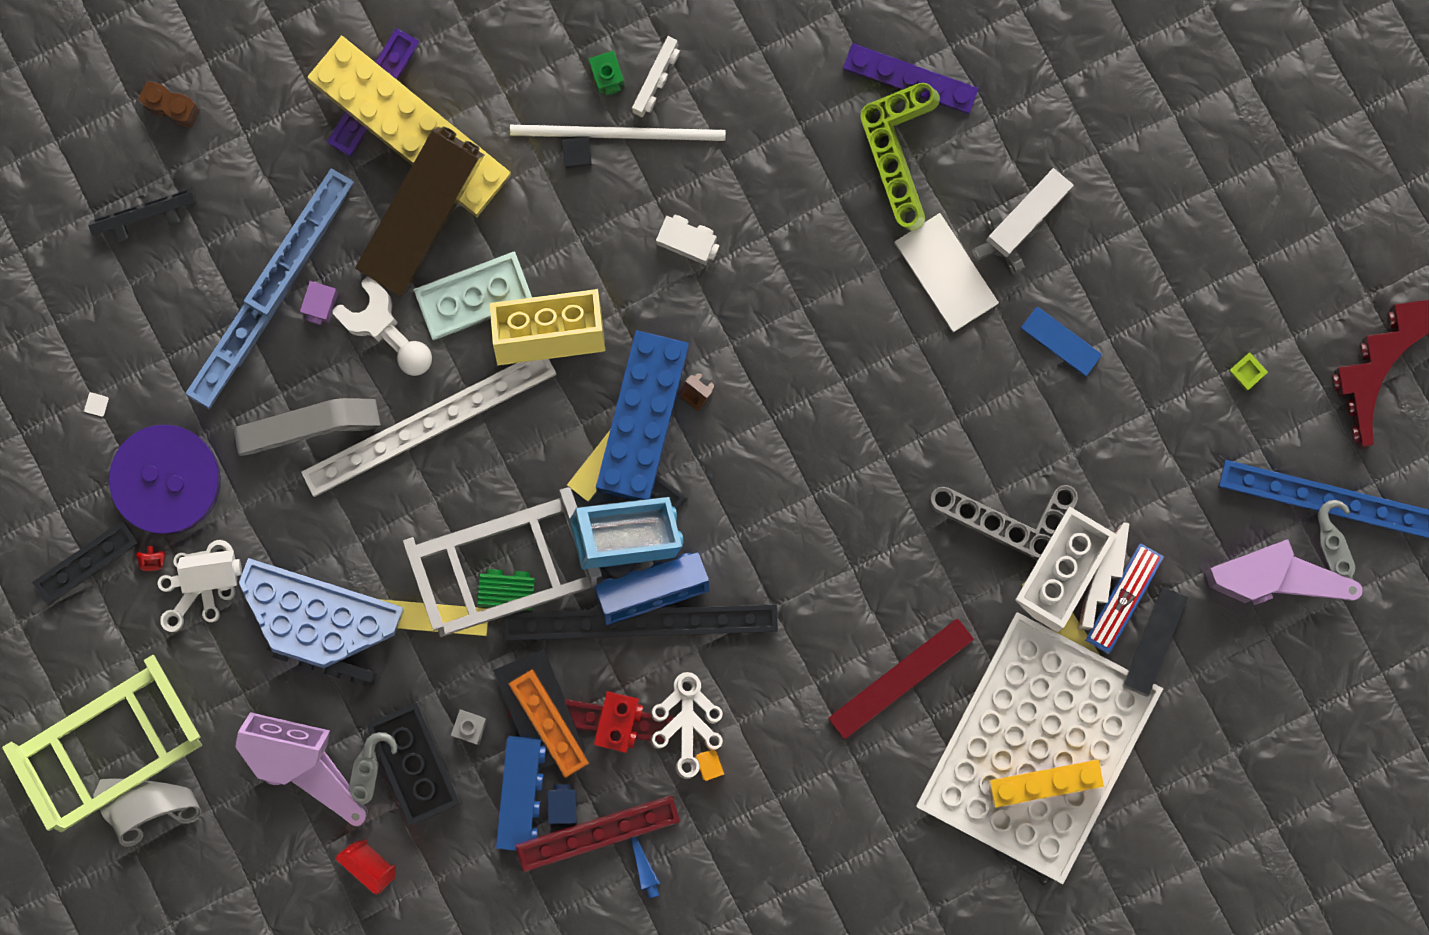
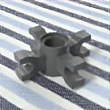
M998 209L987 213L984 217L992 232L1003 222ZM1036 228L1024 240L1033 237L1037 233ZM988 242L976 247L972 251L975 261H979L991 254L1004 257L1011 275L1025 268L1016 249L1006 257Z

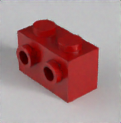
M607 691L594 745L626 753L628 747L633 748L637 732L632 731L634 722H640L643 705H639L640 699Z

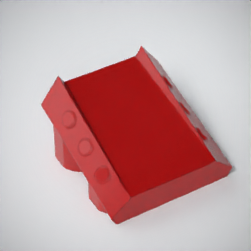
M368 839L353 842L336 856V860L376 895L378 893L381 894L390 882L395 879L396 865L391 866L367 844Z

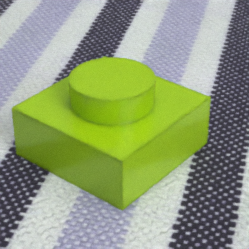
M1250 352L1228 371L1246 392L1268 373Z

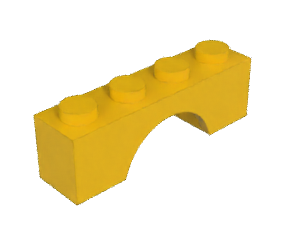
M1099 759L988 780L993 808L1104 787Z

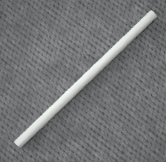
M510 125V136L725 141V130Z

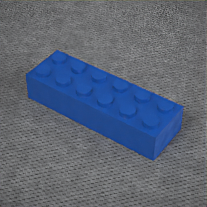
M636 330L596 484L597 492L633 501L651 499L689 351V343Z

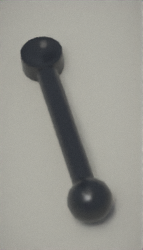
M1001 851L999 852L998 857L1000 860L1009 861L1039 879L1042 885L1049 883L1048 876L1041 875Z

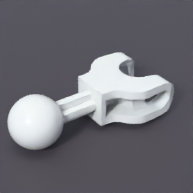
M367 276L361 283L370 296L367 308L360 313H352L343 305H337L332 310V313L353 335L373 336L378 342L383 338L398 353V365L406 374L417 376L425 373L432 362L429 348L419 341L409 342L394 327L398 322L392 317L391 297L375 280Z

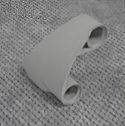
M100 779L93 795L94 798L124 779ZM144 781L99 809L105 820L113 826L120 844L125 847L139 843L143 838L140 825L155 817L168 814L180 823L189 824L196 821L201 815L200 806L190 789L155 781Z

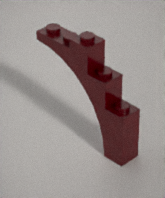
M1429 300L1393 305L1390 308V312L1387 313L1389 328H1393L1394 332L1369 335L1363 338V343L1359 345L1361 359H1365L1366 363L1339 367L1335 370V375H1332L1333 390L1338 391V396H1350V400H1347V411L1349 416H1353L1354 427H1351V436L1353 443H1357L1358 449L1369 448L1374 445L1372 422L1375 402L1381 384L1391 366L1408 347L1429 335Z

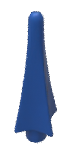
M637 836L630 838L635 854L642 891H647L649 899L658 897L660 895L657 885H660V882L651 868Z

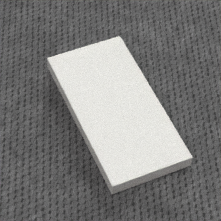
M940 213L926 221L920 229L911 231L894 242L952 333L999 304Z

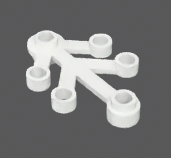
M216 540L209 544L206 551L191 554L178 553L175 555L173 562L178 567V559L181 556L188 557L216 553L218 549H223L224 551L233 549L226 541ZM164 575L158 580V587L165 592H170L175 587L181 586L179 576L171 577ZM168 578L171 580V586L165 589L162 586V582ZM232 587L231 594L228 597H224L222 591L218 590V595L224 600L232 599L236 593L235 588ZM210 589L201 593L204 606L202 616L205 621L213 623L219 619L220 612L215 607L213 591ZM185 593L174 610H168L162 614L161 626L169 632L179 631L184 624V614L198 594ZM210 609H214L216 612L213 619H208L206 615ZM175 616L178 619V623L172 627L169 625V619Z
M685 672L675 679L673 685L674 692L662 704H657L651 710L653 720L661 722L667 718L668 711L681 700V712L662 731L652 735L651 744L656 749L664 748L668 743V739L681 727V759L676 764V772L680 777L690 779L699 771V762L693 757V728L704 738L705 746L709 750H717L723 742L722 737L718 733H714L693 712V701L705 711V718L709 723H717L722 718L723 713L720 707L714 706L700 692L701 682L699 678L693 673ZM684 682L690 683V691L683 689L682 684ZM657 708L662 709L664 717L656 716L655 710ZM710 710L717 711V719H712L709 716ZM657 735L662 736L664 738V744H657L655 742V737ZM710 737L717 738V746H712L709 743ZM684 763H687L691 766V771L689 773H686L682 770V765Z

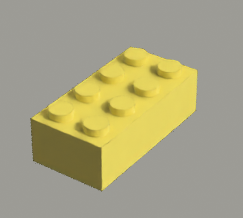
M598 289L490 303L493 347L497 366L605 351Z

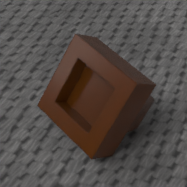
M700 373L695 376L691 375L678 393L679 397L697 411L705 405L714 388L712 382L708 386L700 382L703 376Z

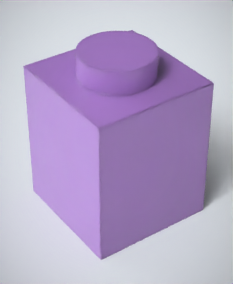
M310 281L300 310L306 316L305 320L317 325H321L322 321L329 323L339 292L335 288Z

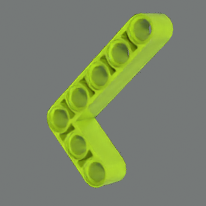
M918 83L871 102L863 107L860 114L898 224L911 231L918 230L923 226L925 214L894 126L928 113L939 105L940 97L938 92L927 83ZM930 91V99L926 103H920L921 94ZM905 101V109L901 113H895L897 103ZM880 111L879 121L871 123V115L874 112ZM888 136L889 144L885 148H880V139ZM892 161H897V170L893 173H888V165ZM905 185L907 187L905 196L897 198L896 192L898 188ZM914 210L916 214L914 221L906 223V214Z

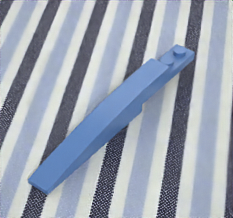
M330 169L246 296L243 307L185 393L187 397L210 410L236 368L242 365L280 306L354 185V181L334 169Z

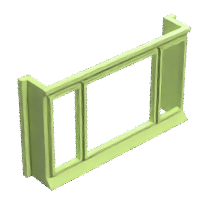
M154 655L144 660L147 665L146 669L20 746L11 741L2 747L48 831L54 828L59 832H63L202 746L199 741L200 735ZM154 680L188 738L186 742L168 753L134 695L136 691ZM126 698L159 758L91 799L59 739ZM50 744L84 803L62 818L29 760V757Z

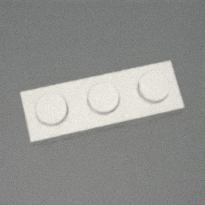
M669 36L667 37L632 107L634 114L643 118L646 111L651 112L657 99L653 96L658 87L663 88L668 78V74L665 72L669 64L674 65L679 56L680 50L677 49V40Z

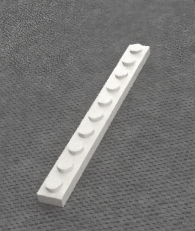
M549 359L516 363L301 473L312 495L316 497L557 374Z

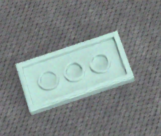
M515 251L414 289L432 340L491 319L490 303L532 298Z

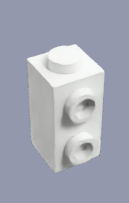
M674 215L673 218L666 216L656 239L657 245L704 265H707L709 259L714 260L720 245L716 244L717 236L712 235L713 230L699 225L698 228L690 226L687 219L678 215Z
M234 550L181 557L177 567L182 593L190 592V594H201L210 589L228 590L233 586H237L238 576L242 575L240 559L235 560Z

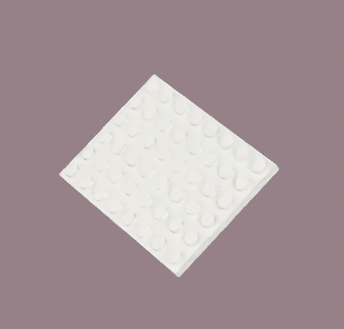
M1016 612L916 807L1063 884L1163 688L1154 684L1150 695L1145 697L1122 687L1128 673L1127 669ZM1099 759L1104 787L993 808L988 780Z

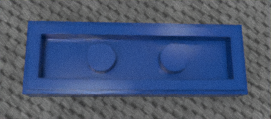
M1038 306L1020 328L1085 377L1103 355Z

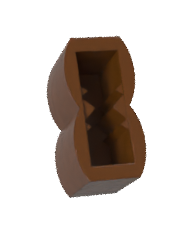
M146 82L138 98L149 112L157 116H168L172 122L182 127H192L200 111L188 96L181 93H171L165 86L156 82Z

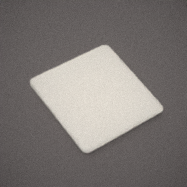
M90 392L84 411L103 417L109 398Z

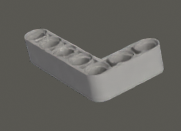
M340 398L233 428L238 455L242 456L334 431H365L378 428L381 424L376 399Z
M1062 485L1058 487L1051 495L1036 529L947 487L935 489L929 501L931 508L935 512L1038 560L1041 554L1035 552L1034 543L1037 540H1042L1048 544L1055 530H1051L1046 526V518L1048 516H1055L1060 522L1068 507L1074 509L1078 496L1076 490L1071 486ZM1065 491L1070 494L1071 503L1064 506L1058 502L1057 495L1059 492ZM939 493H945L950 499L949 505L946 507L938 506L935 502V496ZM970 505L974 509V516L971 519L963 518L959 511L961 506ZM995 517L999 522L998 529L995 531L988 530L984 525L985 518ZM1017 528L1022 531L1024 537L1021 542L1015 543L1009 538L1011 529Z

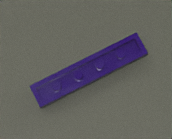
M396 28L375 63L398 81L420 42ZM345 112L327 143L352 157L368 129Z
M854 43L851 45L843 70L900 91L918 83H927L938 92L940 97L939 105L967 115L970 114L979 89ZM930 91L922 93L920 98L929 100Z

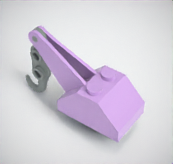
M1330 500L1322 505L1318 513L1320 546L1330 571L1294 557L1291 545L1287 539L1204 571L1209 587L1243 603L1252 601L1253 605L1272 599V593L1349 601L1358 599L1362 595L1363 590L1360 583L1353 580L1355 572L1354 560L1343 534L1330 522L1328 517L1329 511L1335 507L1342 509L1345 514H1349L1350 511L1347 505L1338 500Z
M250 712L238 731L235 747L258 779H263L272 785H285L292 781L339 814L351 825L359 826L365 821L368 810L364 804L368 803L373 797L379 768L375 746L377 742L385 741L390 745L393 754L397 752L396 742L390 735L378 732L367 738L364 749L353 764L349 785L325 753L330 730Z

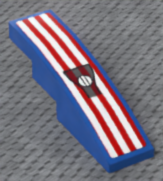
M1141 543L1138 545L1123 571L1122 578L1116 583L1108 597V603L1104 604L1085 641L1107 654L1111 652L1163 559L1162 555Z

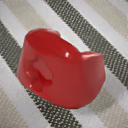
M148 546V553H136L139 569L155 571L163 568L165 552H153V546Z

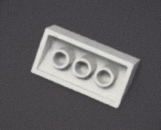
M1068 507L1015 601L1034 619L1059 632L1067 623L1117 534L1075 509Z

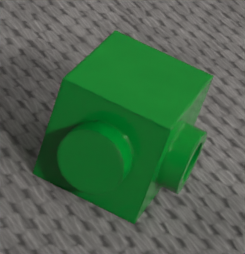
M614 50L588 58L599 94L612 95L620 92V88L624 87L625 84Z

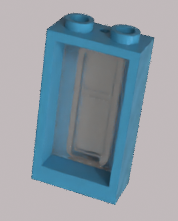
M669 497L576 508L569 519L581 569L675 558L683 547V536L678 531L676 525V509L674 506H671Z

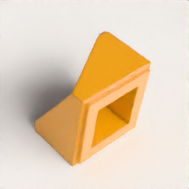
M709 750L696 755L703 780L708 781L724 775L715 750Z

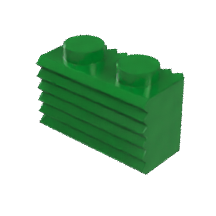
M487 569L486 574H480L477 606L479 608H492L535 594L536 579L530 578V572L514 571V576L503 575V570ZM531 607V608H528V609H525V610H522V611L533 612V608H534V607Z

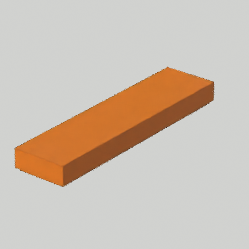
M532 669L510 682L509 686L564 777L566 778L588 765L589 761L534 670Z

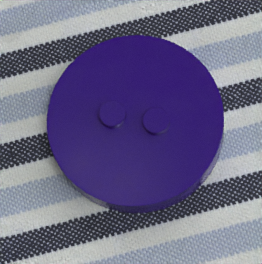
M155 425L134 433L120 446L110 467L109 487L117 509L130 523L151 533L170 535L182 533L195 527L209 515L219 496L221 473L213 451L200 437L178 426Z

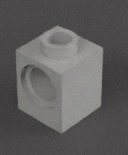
M460 709L451 736L479 745L488 719Z

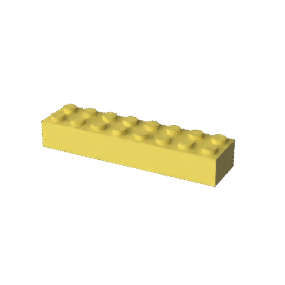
M343 36L337 40L307 77L313 86L411 165L416 160L431 131L437 127H447L457 134L456 137L461 141L474 143ZM481 148L479 152L485 156L458 202L476 218L511 177L510 171Z

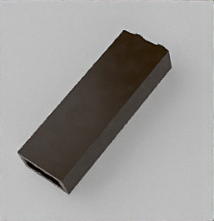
M444 126L442 128L437 127L431 131L355 267L358 271L399 296L404 295L410 289L485 156L479 152L480 148L470 141H461L456 137L457 134L453 130Z

